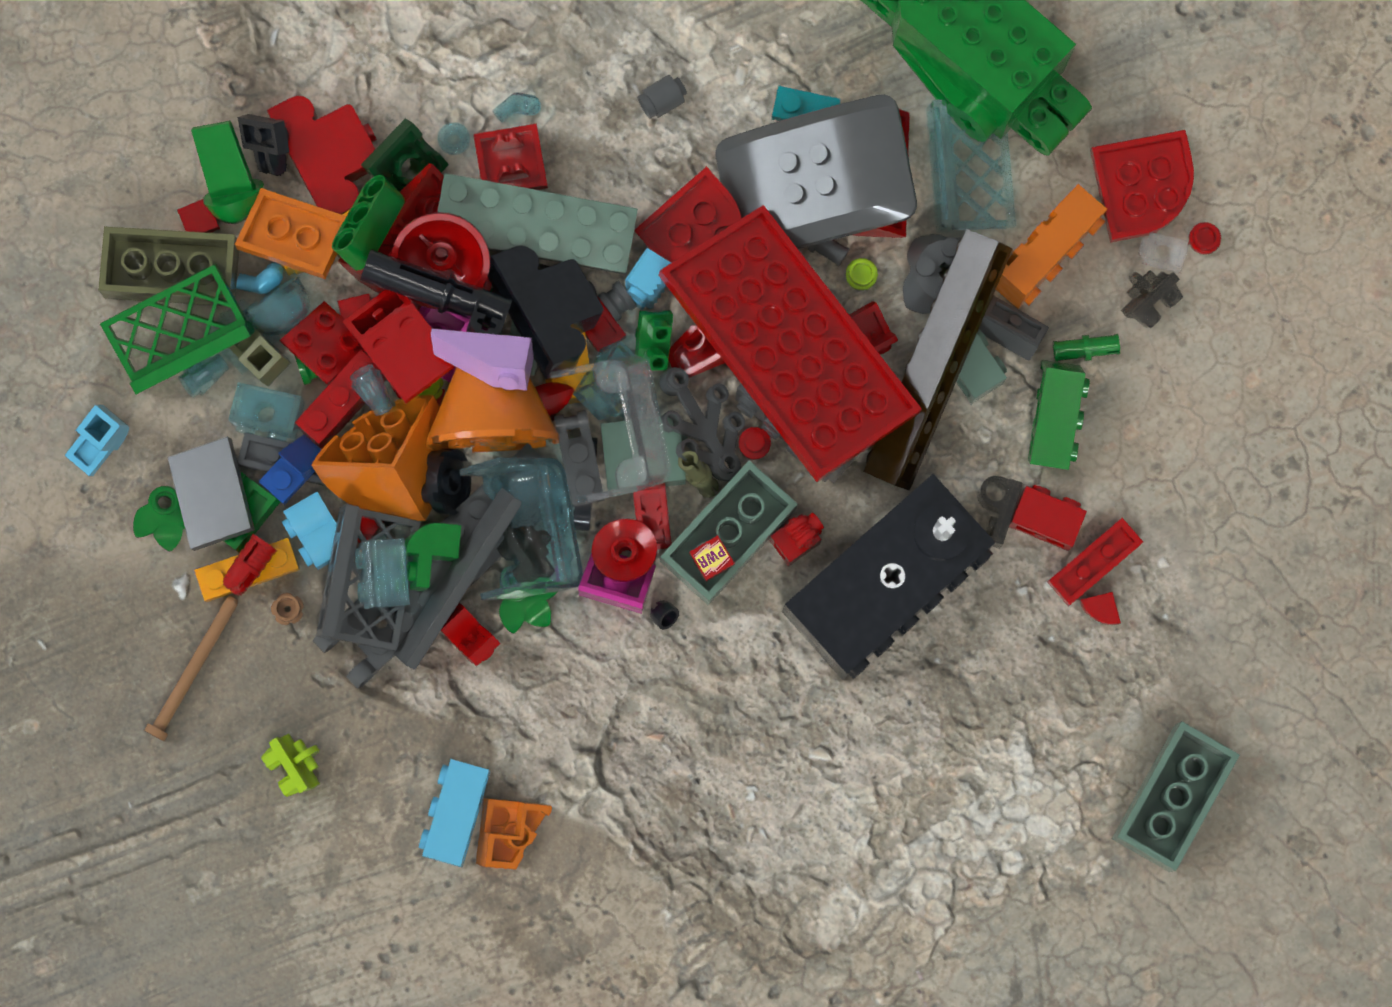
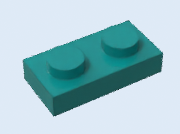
M778 86L771 119L781 121L840 104L841 99Z

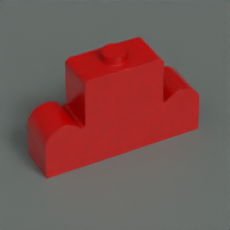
M304 96L291 97L267 109L270 118L284 120L289 134V155L316 206L341 215L350 210L360 194L353 181L368 174L361 164L375 150L372 143L377 139L369 123L362 125L353 106L350 104L344 105L318 119L312 102Z

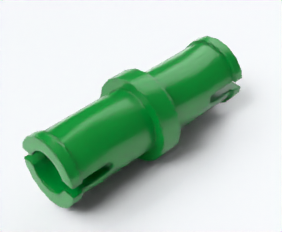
M1114 334L1089 338V335H1082L1081 339L1053 341L1055 362L1079 358L1089 361L1092 360V357L1120 355L1119 335Z

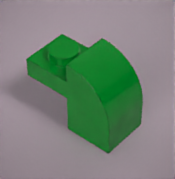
M432 523L421 527L407 537L402 545L400 556L413 557L412 561L408 562L406 568V581H410V590L424 591L429 589L432 559L442 561L458 559L461 525Z

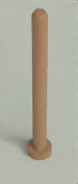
M232 596L226 598L153 725L148 723L144 729L145 732L163 742L168 736L164 732L235 611L238 605L237 599Z

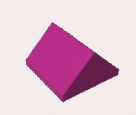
M591 552L579 584V596L642 614L656 565L653 564L651 569L638 579L626 582L614 581L599 572L594 564ZM620 555L621 558H628L627 556Z

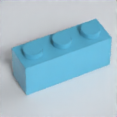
M450 759L449 766H442L438 778V784L443 785L439 798L433 797L428 816L433 817L430 830H423L419 843V848L424 849L423 857L463 868L490 776V770Z

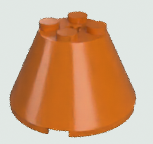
M456 367L426 442L427 448L438 451L444 448L472 447V452L521 450L527 443L533 449L546 447V440L552 439L553 444L559 443V433L530 378L527 390H506L492 387Z

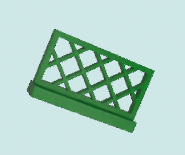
M216 263L100 323L132 381L129 384L135 395L250 337L255 332L250 320L247 321ZM211 273L218 284L215 297L198 292L201 279ZM195 282L193 290L185 288ZM180 291L191 295L186 312L169 306L174 292ZM221 292L226 300L220 299ZM166 297L164 304L157 303V301ZM196 297L214 302L209 319L191 313ZM218 304L230 307L237 320L227 325L213 321ZM152 306L162 309L158 326L140 321L145 307ZM167 311L185 317L180 333L163 328ZM137 312L136 319L128 317ZM189 318L207 324L204 337L195 339L185 335ZM120 320L134 324L130 340L118 338L111 325ZM139 326L156 331L152 348L134 343ZM211 326L219 328L210 333ZM161 333L178 339L174 352L168 354L156 350ZM183 340L190 342V344L181 348ZM122 345L128 346L126 352ZM132 348L150 353L147 365L137 371L129 360ZM154 355L162 357L161 359L153 362Z

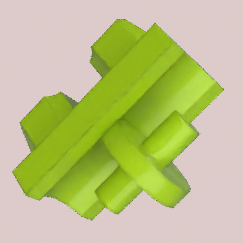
M290 734L280 738L276 737L269 742L271 747L261 756V759L271 771L281 765L286 770L288 775L278 782V786L285 797L312 790L320 785V782L313 773L319 767L313 758L320 752L317 745L307 748L302 739L294 742Z

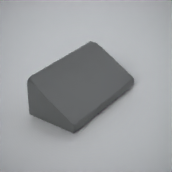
M994 295L979 327V330L987 338L1026 360H1031L1049 329L1045 324Z

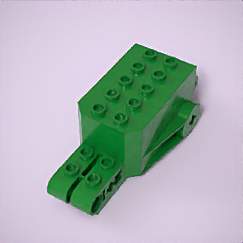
M861 0L892 27L893 47L946 113L954 119L965 133L977 141L985 142L993 133L999 139H1002L1010 129H1013L1034 149L1043 155L1049 156L1069 135V131H1072L1092 110L1088 99L1061 76L1076 43L1026 0Z

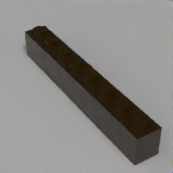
M966 229L964 236L958 241L956 255L951 266L944 274L942 288L938 297L931 305L930 316L925 328L918 335V344L912 358L908 360L905 366V375L902 379V384L922 410L918 415L875 443L874 448L867 455L866 466L863 472L910 491L1013 250L1011 247Z

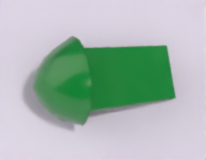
M231 120L193 127L191 132L209 191L203 197L204 205L215 218L225 223L236 225L245 221L264 183L262 180L252 178Z

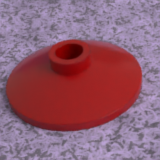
M618 519L606 524L596 534L592 543V558L596 568L605 577L620 582L632 581L645 575L653 566L657 557V542L654 534L645 524L633 519ZM623 551H631L630 557L625 559L620 557Z

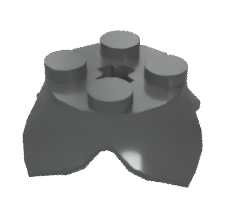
M929 234L913 240L907 252L910 272L903 285V298L907 309L920 314H930L931 305L938 297L943 285V278L940 277L941 268L945 267L948 269L951 266L956 255L957 243L961 238H948L939 234Z

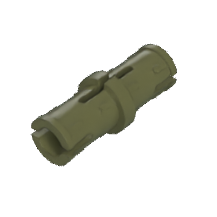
M683 452L681 455L686 459V462L679 457L678 465L686 473L685 477L688 483L696 487L705 498L715 496L716 494L711 488L713 487L718 492L719 483L713 478L711 468L700 461L695 452Z

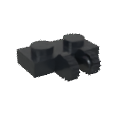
M252 114L237 117L243 148L253 150L255 163H257L256 166L258 167L257 170L265 174H270L271 172L274 176L284 174L287 168L285 153H289V134L284 120Z

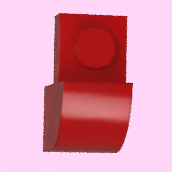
M460 602L440 631L476 667L482 661L489 659L494 653L495 648L501 644Z

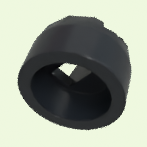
M657 601V606L654 609H650V617L660 629L665 630L677 621L679 610L668 601Z

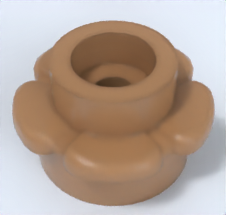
M283 593L272 603L271 612L276 616L275 619L279 624H295L303 616L302 609L304 604L298 596L294 597L291 593ZM285 607H291V611L285 612Z

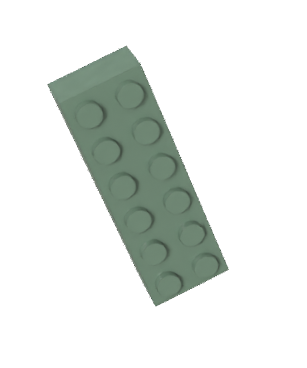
M444 173L438 212L454 214L469 221L480 231L489 250L503 252L517 246H525L534 250L539 259L560 263L574 259L581 267L620 274L627 273L637 208Z

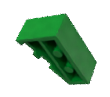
M1041 360L1040 369L1043 370L1040 388L1037 389L1036 399H1038L1035 418L1033 419L1028 461L1033 465L1069 470L1070 461L1076 462L1079 443L1074 442L1076 430H1081L1083 426L1084 411L1079 409L1081 398H1087L1090 379L1085 378L1086 373L1080 365Z

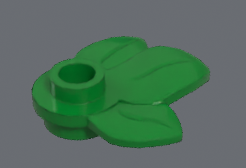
M170 486L157 487L151 492L148 504L139 508L134 516V535L136 538H141L153 534L157 543L169 552L173 551L179 544L185 526L176 490ZM166 497L170 500L171 505L166 509L161 508L158 500Z
M520 572L506 575L500 583V594L503 601L499 608L500 619L505 628L512 634H515L524 621L536 627H548L551 623V610L547 600L559 591L556 585L549 578L541 575L530 578ZM515 583L523 587L522 592L518 595L510 592V587Z

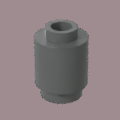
M667 75L643 89V94L637 96V99L649 119L654 116L659 118L685 103L683 96L687 94V91L678 77L673 79L670 75Z

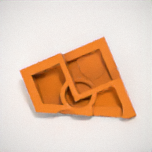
M484 798L476 864L484 867L516 870L523 859L525 848L533 843L537 836L535 831L545 815H550L552 806Z

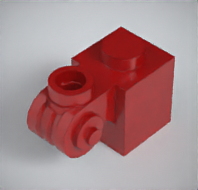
M813 512L808 516L802 513L796 518H791L787 525L770 536V543L788 567L821 543L822 539L819 535L822 533L821 530L824 529V526Z

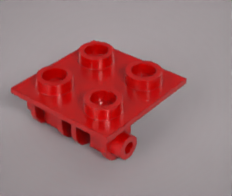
M325 301L280 339V342L326 384L330 383L360 350L364 352L363 348L343 323L345 319Z

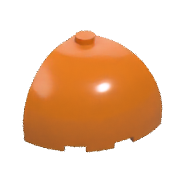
M420 395L407 404L402 399L396 400V406L379 413L375 408L352 421L354 427L339 438V436L335 435L322 448L311 464L321 481L336 496L350 505L358 506L360 509L416 521H426L432 507L430 503L423 501L421 491L426 483L428 454L431 451H438L427 448L426 439L440 407L433 395Z

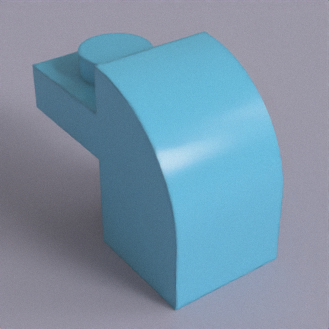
M95 405L75 430L80 436L65 456L88 476H94L112 451L119 449L129 432V426L104 405Z

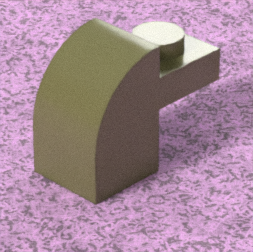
M254 327L255 332L250 337L228 348L259 381L269 387L291 362Z

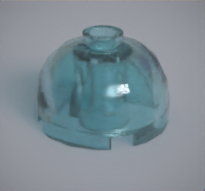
M296 277L265 294L266 296L259 300L260 303L256 300L243 310L247 319L262 334L277 336L284 333L286 335L308 315L310 300L304 285Z

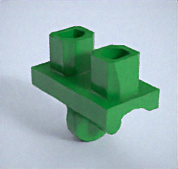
M671 310L662 312L639 311L638 327L635 329L634 366L636 369H649L651 371L667 369L673 322Z

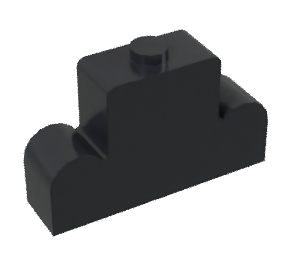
M517 246L491 256L488 279L497 294L512 299L508 314L521 337L531 338L533 357L547 380L575 368L586 347V340L582 333L595 328L604 308L597 297L594 285L586 279L576 260L569 259L538 270L539 258L534 250L525 246Z

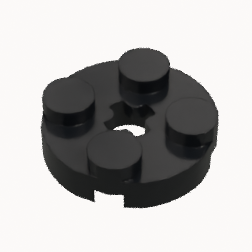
M444 448L439 451H431L427 457L426 483L422 487L421 495L423 501L430 503L433 510L439 514L455 515L459 513L456 511V508L470 495L471 471H465L462 461L468 460L465 454L458 449Z

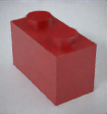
M1033 485L1030 488L1026 486L1020 495L1008 527L1069 551L1075 543L1087 511L1081 509V503L1073 499L1063 497L1062 500L1050 496L1051 491L1044 487Z

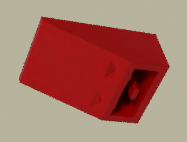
M385 289L343 321L359 345L406 404L456 367L434 355L431 339L432 328L406 296Z

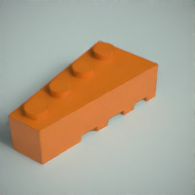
M1077 184L1049 214V219L1047 221L1044 220L1034 229L1028 237L1027 243L1025 245L1021 243L1008 259L996 290L1017 309L1024 302L1030 306L1041 294L1042 291L1038 287L1045 279L1051 283L1063 269L1059 264L1067 256L1073 259L1084 246L1081 240L1088 233L1094 236L1105 224L1106 221L1102 217L1107 208L1081 185Z

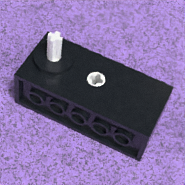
M932 474L785 603L782 613L842 680L849 675L852 679H855L868 667L870 662L867 659L873 653L877 658L881 656L895 642L892 637L897 632L903 636L920 620L916 616L923 610L928 614L944 598L941 594L944 590L948 589L952 593L969 576L966 571L970 567L976 571L993 555L990 549L996 542L941 481ZM891 576L896 579L895 582H890L889 584L884 581L885 578H890Z

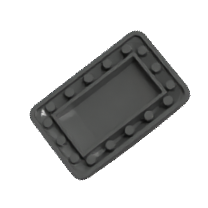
M885 94L838 104L745 131L722 140L716 149V162L720 182L735 199L742 218L764 205L797 249L902 222L911 218L917 209V198L899 108L896 101Z

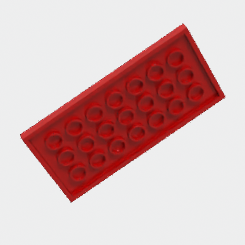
M764 205L660 270L658 276L816 482H819L902 426L922 410Z

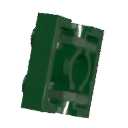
M405 118L361 166L371 177L383 175L400 192L429 163L433 164L441 173L449 164L440 153L435 151L422 138L423 134L414 123ZM410 158L411 165L409 169L402 173L403 163Z

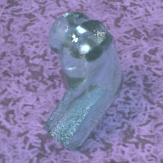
M516 92L500 103L492 112L503 123L514 113L528 116L538 114L541 110V103L534 95Z

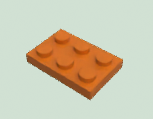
M261 188L235 242V246L240 251L326 279L337 255L332 248V242L346 216Z

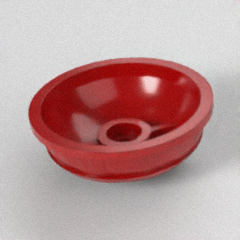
M430 213L412 220L396 237L391 252L392 257L449 277L451 273L455 274L458 280L483 288L490 269L489 249L480 231L466 219L450 213ZM444 248L447 250L448 255L440 258L436 255V250ZM411 299L412 301L421 306L431 309H439L426 303Z

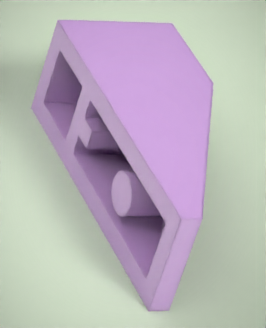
M441 329L431 330L435 356L492 387L506 390H527L534 359L531 338Z

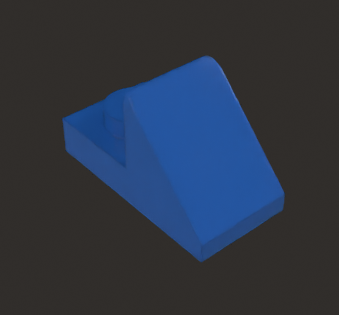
M303 434L278 453L281 458L259 480V483L285 505L315 472L311 464L321 449Z

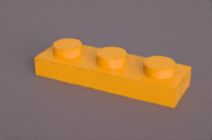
M289 538L269 544L277 552L272 556L271 561L267 563L265 569L262 570L260 576L255 579L250 587L300 570ZM238 555L194 570L205 602L232 594L230 589L223 585L222 581Z

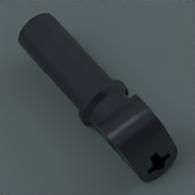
M372 249L369 252L360 281L439 308V313L448 311L468 318L470 321L466 332L500 335L512 302L511 298L460 281L455 274L451 273L449 277ZM483 324L489 326L488 331L481 329Z

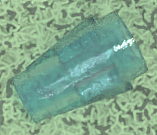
M217 353L215 356L183 370L184 373L178 379L192 398L197 395L203 396L229 370V367Z
M370 364L361 367L350 376L352 381L351 388L376 416L382 415L392 408L393 405L380 370H375L374 366Z

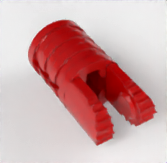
M252 534L251 539L239 552L238 557L234 559V563L222 581L223 585L237 596L245 594V591L260 576L262 570L265 569L267 563L271 561L272 556L277 552L275 548L255 534Z

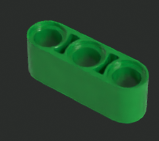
M376 175L366 182L332 242L333 250L356 271L364 269L371 249L379 250L405 202L403 195L383 175Z

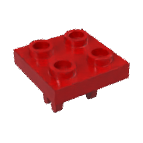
M537 123L473 134L481 180L534 190L548 188Z

